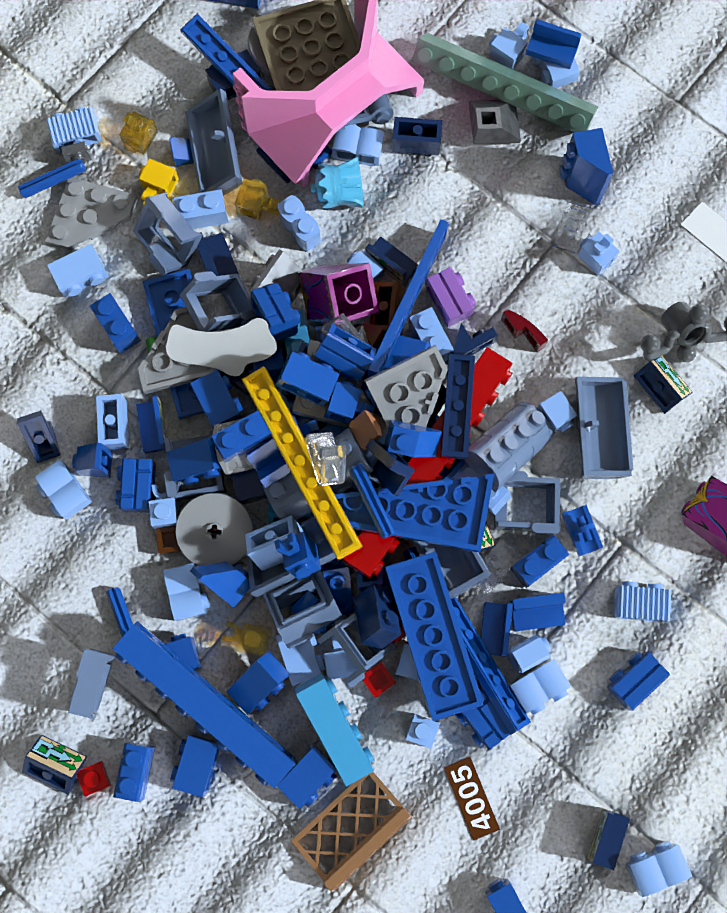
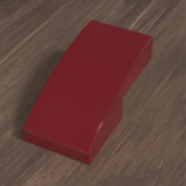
M507 309L503 312L501 321L514 338L524 334L537 353L545 348L548 339L534 324L511 310Z

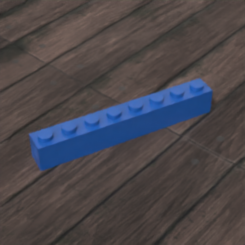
M138 621L132 625L112 648L116 652L115 656L125 665L131 664L136 669L135 673L140 679L145 682L149 680L156 686L155 691L166 700L170 698L176 703L175 708L183 716L187 717L190 715L196 721L195 725L200 731L205 734L208 732L216 738V744L224 751L230 750L234 753L236 761L245 769L250 767L256 772L255 777L263 785L267 786L269 784L275 788L295 765L296 758Z

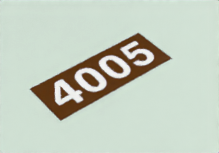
M471 757L444 767L473 841L500 830Z

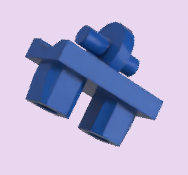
M587 505L562 513L578 557L604 548Z

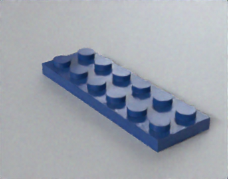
M190 269L142 281L157 337L170 322V317L174 311L186 307L180 294L193 280ZM190 383L170 388L179 420L205 413Z
M436 551L386 566V573L432 721L483 706L484 704Z

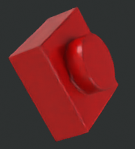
M382 662L364 673L365 678L363 682L375 698L396 684Z
M103 761L81 769L77 773V778L85 797L111 786Z

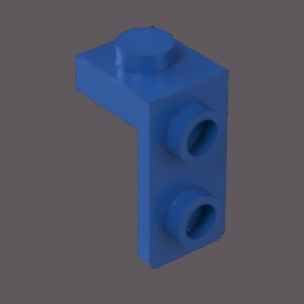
M336 558L323 564L324 579L341 615L354 613L348 564L343 562V558L340 560Z

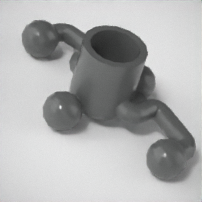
M685 302L674 303L667 308L661 317L662 326L669 332L665 337L663 345H661L659 337L654 334L644 336L641 340L643 356L646 360L650 361L667 354L673 346L680 345L677 349V357L680 361L689 363L695 359L697 354L694 346L701 341L705 343L727 341V317L724 320L726 331L712 333V325L706 322L709 318L707 306L696 304L690 307Z

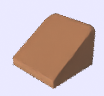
M367 410L362 411L349 423L352 433L364 451L367 449L366 446L371 438L377 441L382 437L379 417Z

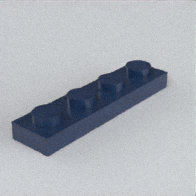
M449 354L441 458L468 459L475 356Z

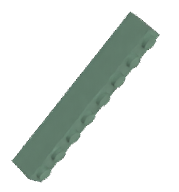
M427 32L418 39L411 60L573 132L588 130L598 109V106Z

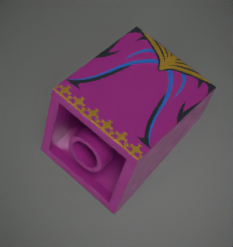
M370 263L318 266L298 272L308 320L339 325L379 312Z
M711 475L707 482L703 481L696 491L697 495L692 501H688L684 505L681 515L685 526L727 557V484Z

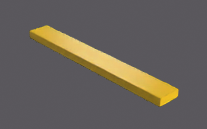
M263 366L243 378L242 381L270 430L278 449L337 559L340 560L363 547L267 369Z

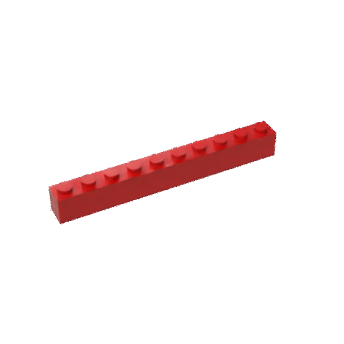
M486 347L474 367L470 429L473 425L478 427L485 416L482 412L487 404L492 406L499 395L496 392L500 384L505 386L513 374L509 371L513 363ZM444 411L431 428L442 431L436 457H412L408 464L415 471L406 485L441 481L443 477L440 476V473L444 467L449 469L456 460L453 458H441ZM362 530L358 539L363 547L345 556L343 562L370 579L373 574L375 576L379 575L386 564L382 561L387 552L392 555L400 541L394 536L382 539L379 533Z

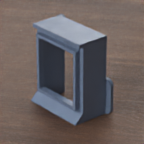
M167 192L145 198V204L133 229V232L150 252L149 259L161 275L187 267L203 234L192 229L167 198ZM161 221L177 241L183 244L179 252L159 229Z
M211 271L195 273L191 283L180 294L199 331L215 332L238 328L243 320L250 322L257 318L251 307V297L238 274L216 276ZM222 293L233 314L214 317L209 322L197 296Z
M213 430L209 431V435L177 441H171L169 438L164 439L166 452L211 438ZM168 462L169 471L165 472L164 479L169 498L181 501L193 499L207 493H226L223 471H219L220 475L216 476L217 485L182 491L181 483L173 482Z
M518 471L503 485L506 489L507 487L546 489V523L508 522L506 503L494 515V530H523L544 534H557L560 531V479L528 477L526 472Z
M321 570L268 595L266 593L263 594L275 626L287 648H293L310 640L313 637V631L342 618ZM307 590L314 596L319 594L322 602L283 619L280 610L296 603Z
M356 613L351 616L348 614L342 616V618L333 623L332 629L317 639L319 644H321L331 636H334L358 669L345 679V684L349 688H352L365 678L364 672L397 648L393 641L382 649L368 646L375 656L366 661L344 630L345 627L352 623L359 633Z
M91 648L84 649L76 674L78 680L68 713L95 720L112 666L109 661L116 658L114 654Z

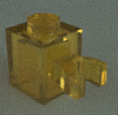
M133 111L132 114L127 112L123 119L125 125L119 134L123 146L132 153L139 152L145 155L158 133L155 122Z
M244 178L234 205L237 214L260 220L263 210L278 215V203H280V200L268 197L267 185L262 181Z
M227 621L226 626L233 628L235 633L232 637L223 635V641H238L236 647L238 649L261 656L266 654L272 631L248 623H244L243 628L240 629L237 624Z

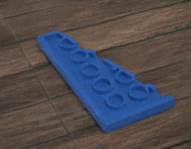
M494 474L405 485L399 496L392 494L387 488L375 490L394 529L392 536L478 553L481 552ZM359 491L335 494L353 529L378 533Z

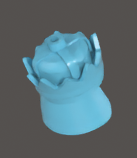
M358 157L340 165L318 164V167L322 169L315 173V183H311V192L317 193V200L320 204H323V208L329 209L343 204L364 208Z

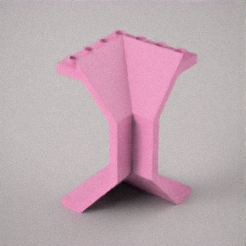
M354 0V25L361 41L360 51L313 90L267 91L258 87L241 68L233 73L235 84L233 88L237 95L236 102L239 106L238 114L241 117V127L294 184L298 183L302 188L310 184V167L332 136L376 99L384 94L408 89L415 97L423 92L424 79L377 32L378 0Z

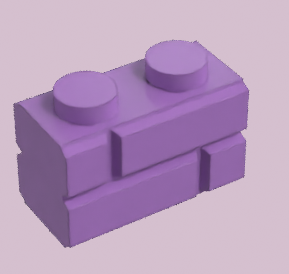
M452 267L425 280V288L447 327H451L471 317L474 313V306H476L470 292L466 294L462 287L464 280L459 272L455 273Z

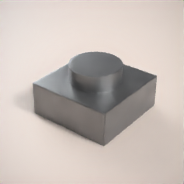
M84 141L61 147L67 163L77 158H80L84 164L92 160L90 151Z

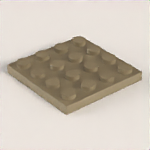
M314 0L252 18L275 91L313 90L355 57L361 48V42L346 0Z

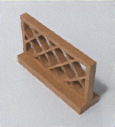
M372 772L345 789L297 834L291 842L321 877L330 892H333L413 816L378 776ZM369 776L376 783V795L361 794V783ZM357 788V794H351ZM380 789H381L387 796L379 795ZM346 797H357L356 814L341 813L342 801ZM361 798H375V815L360 814ZM379 799H390L397 807L390 815H378ZM338 806V811H337V813H336V812H331L333 809H335V808ZM327 815L337 816L336 832L322 831V820ZM341 816L356 817L355 833L340 832ZM360 817L374 818V830L371 833L359 834ZM378 818H385V819L378 825ZM318 824V831H311ZM307 834H317L316 851L306 850L299 841ZM321 835H336L335 852L321 851ZM340 836H355L354 849L349 853L339 852ZM359 837H365V838L358 844V838H359ZM310 854H316V861ZM320 854L335 855L334 868L327 874L320 867ZM339 855L345 856V857L338 863V861H339Z

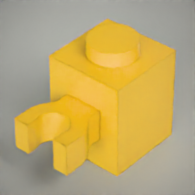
M150 158L147 164L141 167L139 180L143 189H145L141 196V200L144 201L143 204H145L146 197L165 192L168 194L167 198H170L179 180L174 168Z

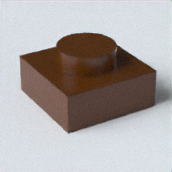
M176 526L156 528L158 554L182 552L176 539Z

